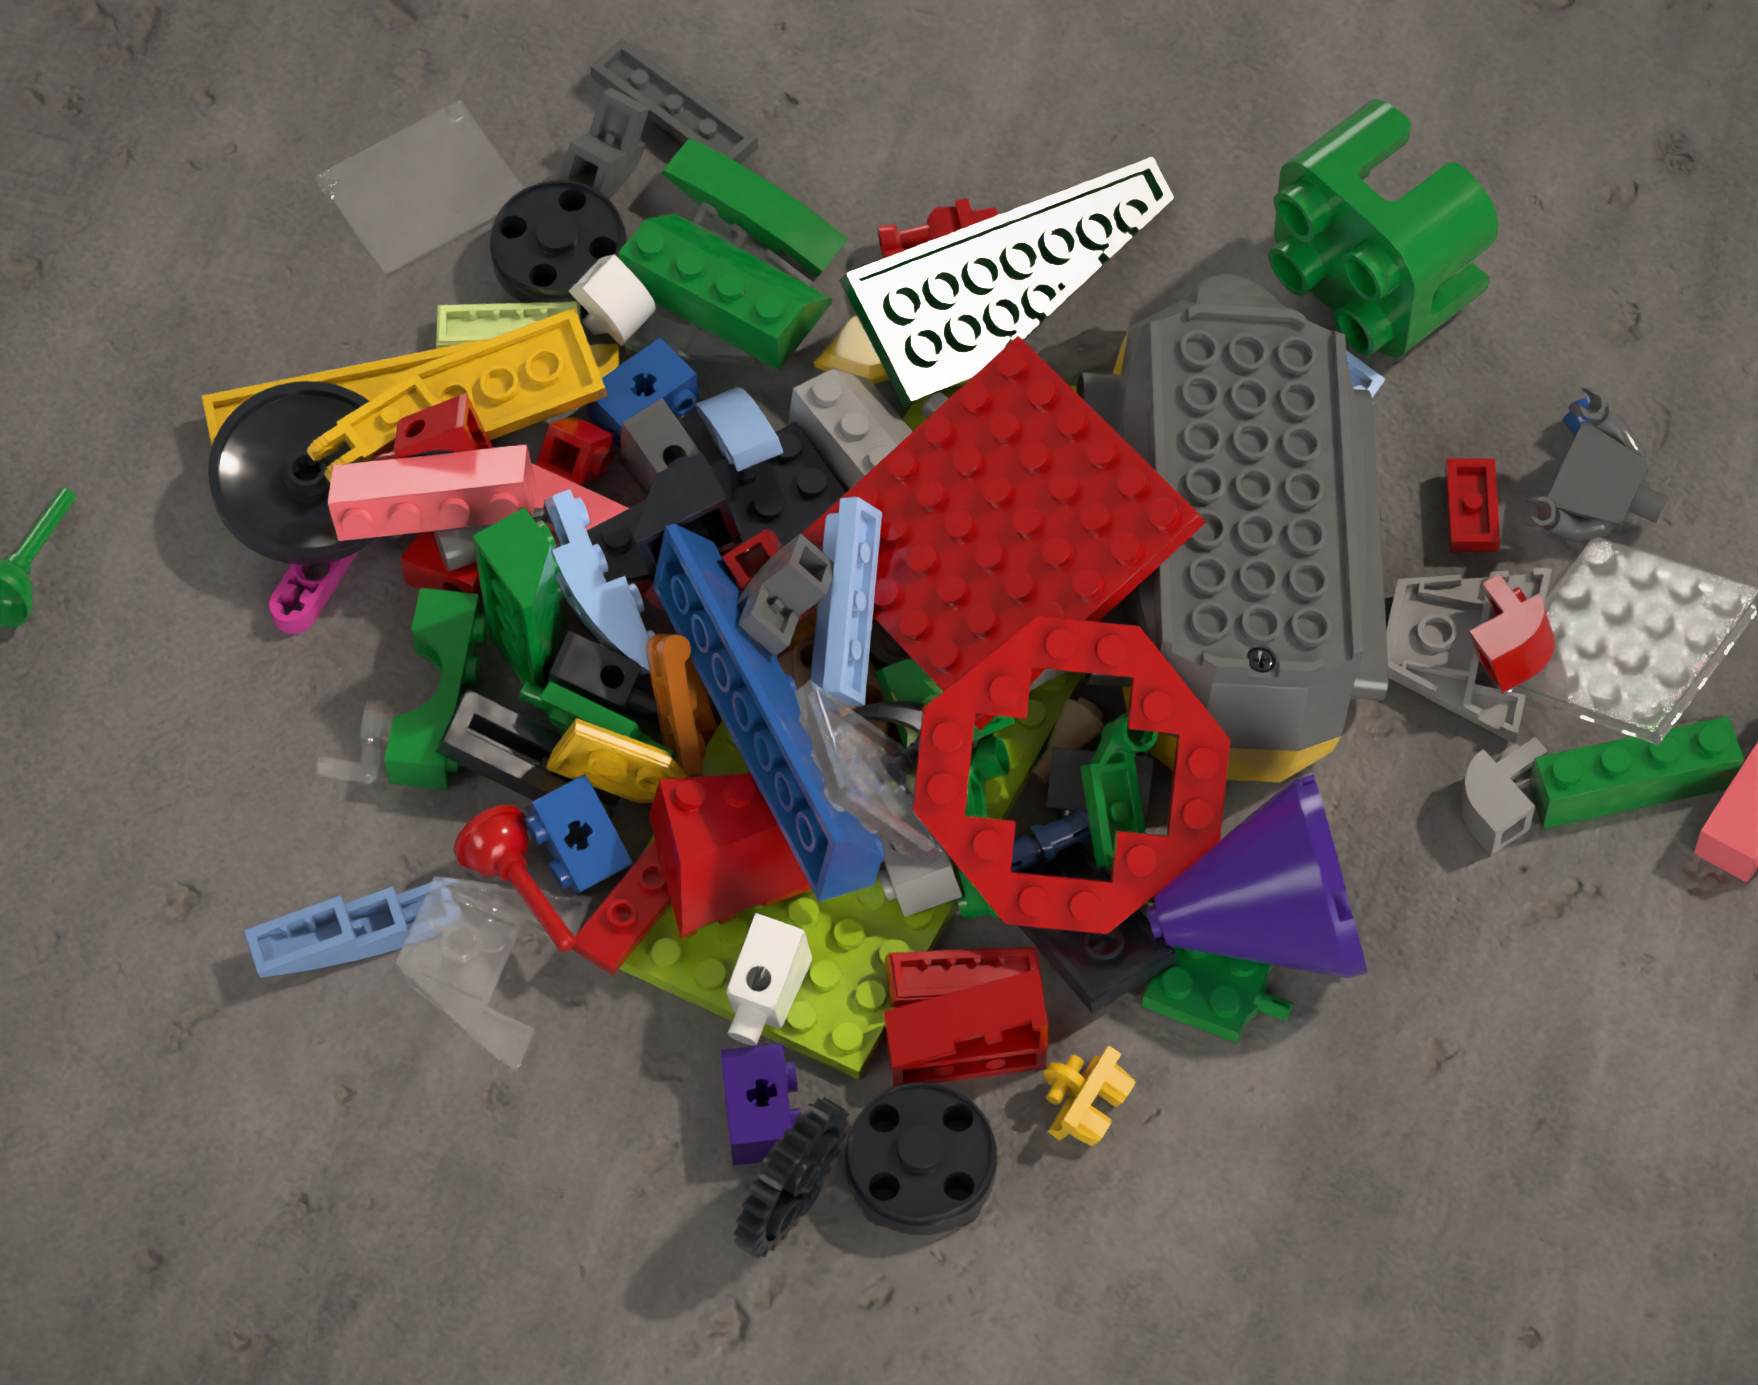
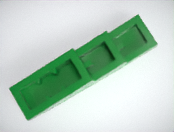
M691 138L686 141L661 172L663 176L731 231L734 232L740 226L773 254L776 255L782 249L817 278L849 239L811 209L768 180L731 158Z

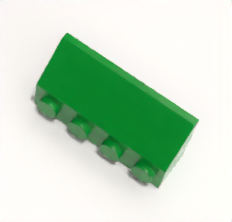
M675 213L645 219L618 252L619 259L644 285L656 304L777 370L783 367L832 304L831 297Z
M524 507L472 535L489 637L523 686L530 680L532 683L546 688L550 671L564 642L562 625L567 620L559 605V600L563 598V593L555 578V575L559 573V566L551 550L556 547L555 539L548 526L542 520L536 523Z

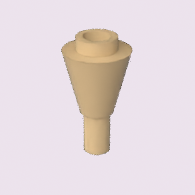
M1079 698L1077 702L1066 699L1048 741V748L1032 768L1030 774L1041 783L1046 784L1050 778L1053 747L1082 749L1102 733L1105 725L1101 721L1103 717L1101 710L1084 698Z

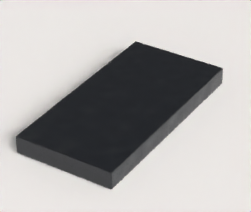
M1081 842L1055 854L1056 860L1048 864L1041 861L1020 872L1101 881L1111 880V876L1102 866L1096 867L1095 858ZM1139 909L1108 934L1019 926L1091 1013L1096 1012L1177 962L1176 951L1171 946H1167L1163 936L1154 938L1150 921Z

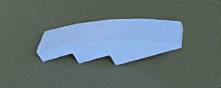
M737 386L695 404L697 413L722 457L726 456L729 463H733L737 471L783 453L778 436L751 396L741 387Z

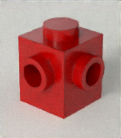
M570 416L549 424L536 466L580 486L597 480L606 474L612 463L613 451L610 450L615 434L576 416Z

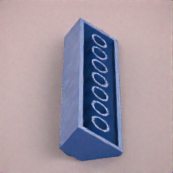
M676 524L665 526L653 589L677 634L684 636L689 641L691 646L689 657L815 896L820 902L875 885L880 864L884 860L882 843L875 833H870L862 818V809L857 796L847 791L840 778V767L836 757L832 753L826 752L819 739V730L815 718L812 714L805 713L798 700V691L793 678L789 674H784L777 661V656H774L760 643L752 640L747 632L738 625L743 609L737 605L741 592L736 585L735 576L725 560L722 559L714 542Z

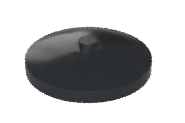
M299 381L263 390L238 406L227 417L214 439L208 467L210 492L214 506L223 524L231 534L249 549L262 556L297 565H314L337 561L362 550L372 543L377 537L338 541L328 506L331 483L324 475L325 470L332 462L352 449L344 442L338 451L317 462L316 460L313 461L307 453V448L313 440H316L337 426V421L368 403L369 400L352 390L331 383Z

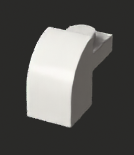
M615 254L600 258L569 290L573 297L589 312L581 321L593 335L608 332L620 346L656 310L655 303L647 289Z

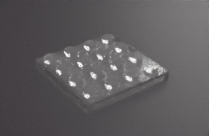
M1599 537L1593 538L1545 600V608L1556 643L1550 661L1538 674L1508 691L1525 694V698L1659 745L1758 613V589ZM1489 676L1492 687L1498 688L1495 682Z

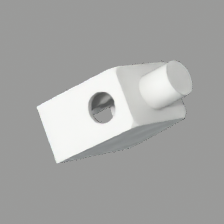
M757 913L755 914L727 989L730 1005L736 1013L728 1031V1035L731 1038L747 1045L756 1046L765 1024L775 1028L783 1026L812 961L804 930Z

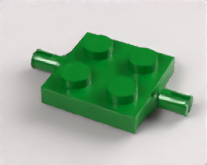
M528 680L521 689L520 700L543 709L549 715L548 720L556 727L558 734L561 736L566 733L577 718L667 751L674 760L676 759L677 752L652 741V737L644 735L640 731L636 722L549 681L546 688H543Z
M1172 947L1176 951L1177 962L1151 977L1142 1001L1143 1008L1236 1044L1246 1024L1256 1016L1258 1011L1287 1023L1294 1006L1293 1001L1290 1002L1266 992L1267 978L1273 965Z

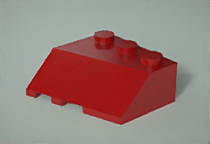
M751 773L659 779L649 818L680 940L696 935L698 928L718 921L721 925L737 918L739 912L759 904L768 907L812 889Z

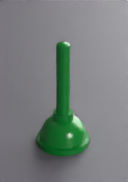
M65 487L59 489L15 553L7 555L5 559H0L1 626H21L26 623L33 612L34 590L29 577L31 573L30 564L76 500L72 490Z

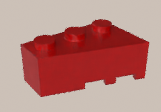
M1039 968L916 1003L902 1004L894 1009L884 1011L885 1039L893 1087L920 1082L935 1084L1039 1070L1047 1067L1048 1020Z

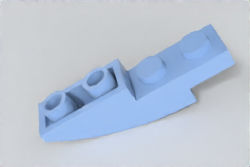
M571 489L545 499V506L561 545L558 548L552 549V554L559 566V573L555 575V578L564 597L582 623L603 646L641 665V675L649 674L650 669L646 645L655 633L652 630H645L639 613L644 611V604L638 588L634 583L628 585L625 576L606 583L603 573L608 572L606 558L598 544H591L585 528L590 525V518L585 504L580 497L574 499Z

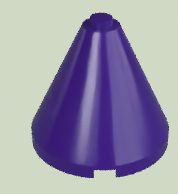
M1314 773L1291 780L1154 895L1156 906L1147 908L1154 938L1164 936L1167 946L1342 978H1352L1368 973Z

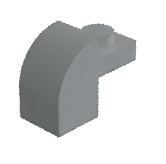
M1536 737L1521 747L1518 744L1511 745L1498 756L1496 761L1482 749L1475 755L1467 768L1460 801L1462 819L1469 832L1490 856L1530 830L1535 805L1526 797L1521 789L1530 782L1535 757L1548 754V750Z

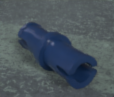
M1079 807L1076 811L1043 827L1038 823L1029 828V834L1015 840L1011 872H1021L1041 861L1048 864L1056 860L1055 854L1087 838H1092L1089 818L1083 808Z

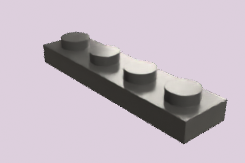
M622 38L590 66L591 77L607 89L611 87L649 107L646 118L683 145L691 138L739 164L758 148V137Z

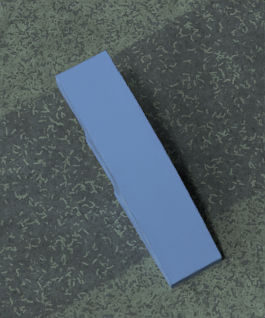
M444 877L400 894H396L392 886L348 903H344L340 895L246 929L244 932L257 973L260 978L309 971L365 959L463 929L449 885Z

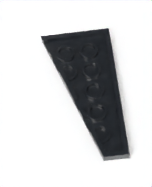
M796 421L775 432L783 450L782 454L741 471H737L734 464H730L727 458L710 466L728 499L742 543L767 529L774 531L782 545L785 546L798 534H802L846 493ZM646 500L587 530L591 544H598L606 558L608 572L603 573L606 583L625 576L627 583L650 579L633 537ZM736 545V546H734V547H732V548H730V549H728V550H726V551L721 552V553H720L721 557H722V555L726 554L727 552H729L730 550L734 549V548L737 547L738 545Z

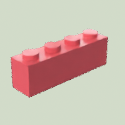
M527 444L335 465L332 470L328 506L338 541L492 525L524 507L533 518L536 480Z
M1758 742L1701 829L1694 852L1698 857L1746 883L1749 882L1758 868Z

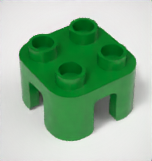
M1378 99L1367 102L1282 166L1278 193L1274 197V207L1276 210L1274 235L1277 245L1269 250L1268 260L1275 276L1286 289L1298 296H1304L1312 291L1334 311V322L1339 333L1345 334L1346 343L1357 353L1370 356L1374 352L1379 351L1389 357H1400L1487 290L1490 277L1474 263L1467 264L1494 243L1497 238L1499 224L1496 210L1485 189L1468 170L1456 162L1445 164L1396 201L1383 199L1364 182V179L1370 175V171L1407 144L1410 136V120L1393 105Z

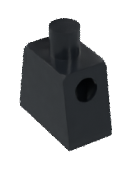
M568 631L550 671L549 681L625 718L628 714L653 724L658 715L654 692L638 686L641 665L576 633Z

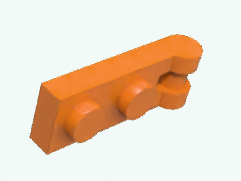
M656 634L648 640L646 652L663 746L677 752L675 761L687 775L704 772L702 759L706 756V747L701 732L696 730L693 710L697 707V697L693 684L687 681L684 662L690 656L691 646L689 641L682 635Z

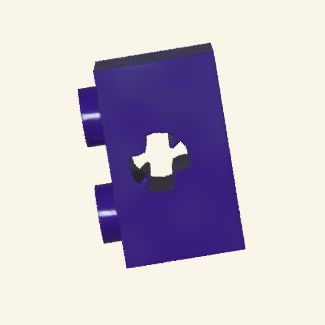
M783 1043L721 1050L733 1166L763 1163L764 1158L774 1143L780 1138L783 1139L787 1127L792 1129L797 1115L801 1114L800 1108L790 1109L788 1093L798 1092L795 1061L785 1062ZM758 1101H768V1106L757 1107Z

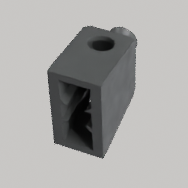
M663 398L622 423L619 462L647 495H649L657 473L665 470L671 462L680 457H691L700 452Z

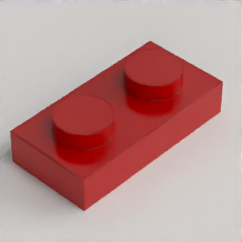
M1446 458L1445 483L1449 552H1498L1500 529L1495 458Z

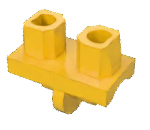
M1108 1045L1101 1056L1092 1057L1082 1075L1079 1074V1071L1084 1061L1076 1055H1071L1065 1065L1059 1062H1050L1047 1065L1043 1076L1052 1087L1046 1095V1099L1052 1104L1059 1105L1065 1095L1068 1096L1047 1132L1059 1141L1070 1134L1090 1146L1095 1145L1103 1138L1112 1120L1091 1106L1093 1100L1099 1095L1117 1107L1122 1104L1136 1083L1126 1071L1116 1064L1121 1053Z

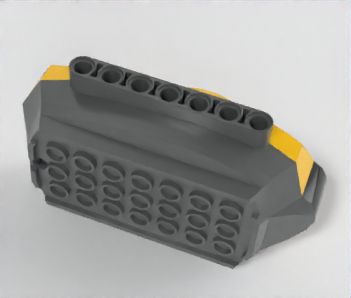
M1231 274L1210 276L1193 285L1181 301L1128 328L1113 374L1087 372L1079 374L1076 393L1164 478L1206 522L1099 622L1140 626L1231 739L1226 780L1280 783L1334 750L1342 736L1350 699L1382 701L1388 688L1389 668L1373 402L1369 390L1353 389L1347 367L1345 334L1332 332L1306 320L1304 314L1294 309H1287L1269 291L1249 279ZM1085 673L1087 685L1122 687L1128 712L1132 677ZM1158 732L1155 744L1147 751L1173 771L1177 734Z

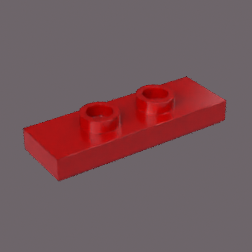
M655 840L575 936L576 944L572 950L612 976L671 905Z
M1037 947L888 953L884 959L891 1007H897L906 1003H916L1038 968L1044 995Z

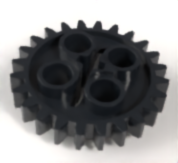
M826 1097L823 1099L817 1098L814 1105L810 1103L807 1106L803 1115L800 1113L797 1115L792 1129L787 1127L783 1139L780 1138L774 1143L761 1165L760 1177L751 1184L752 1193L743 1202V1211L736 1220V1223L739 1225L733 1235L736 1236L734 1243L738 1247L758 1259L761 1256L765 1258L770 1250L775 1251L780 1239L784 1241L787 1238L791 1226H797L800 1216L803 1217L809 1212L822 1190V1180L831 1172L830 1164L839 1154L840 1144L846 1137V1134L843 1133L849 1124V1121L846 1120L849 1116L846 1109Z

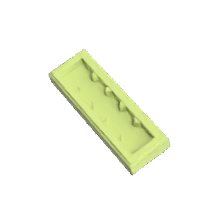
M578 301L438 305L436 347L438 349L483 339L486 341L574 307L581 323V306Z

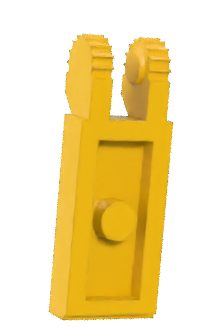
M413 374L337 421V426L316 440H313L307 448V453L313 461L316 460L317 462L338 451L344 442L348 444L352 450L332 462L325 470L324 475L331 483L333 466L374 461L376 453L394 449L397 423L401 418L440 402L418 374Z

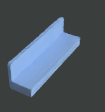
M859 497L840 498L839 513L826 516L823 553L834 562V570L826 596L818 601L808 702L813 708L865 705L882 512Z

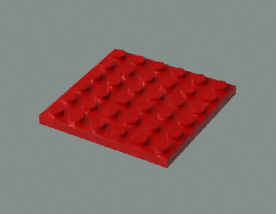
M1019 336L1015 337L841 497H859L882 512L873 618L942 691H945L962 677L965 672L993 649L1005 642L1034 616L1099 622L1206 524L1201 515ZM840 499L802 533L821 552H823L826 516L839 513ZM1032 667L1030 684L1047 669ZM975 714L974 725L980 731L995 715Z

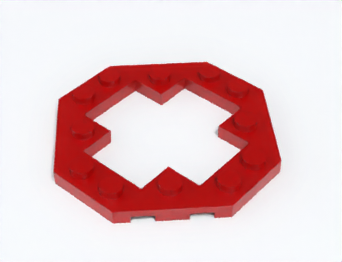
M1034 616L1005 642L993 649L965 672L962 677L945 691L938 694L922 707L912 811L1004 924L1108 934L1220 841L1231 739L1140 626ZM1032 667L1132 677L1126 728L1177 734L1167 835L1116 830L1110 881L1011 872L1016 821L965 815L975 714L1027 719Z

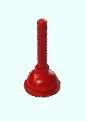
M500 805L480 813L462 828L455 839L453 852L461 866L474 870L484 876H500L502 880L510 881L558 950L561 952L571 950L576 944L574 935L526 870L527 861L525 856L529 847V836L524 821L526 816L519 808L513 805Z

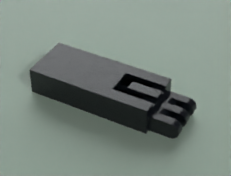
M469 689L460 698L436 750V753L533 801L574 780L555 772L550 774L540 769L543 757L549 760L553 749L563 736ZM593 787L599 800L603 802L601 804L611 821L614 811L607 805L617 806L621 797Z

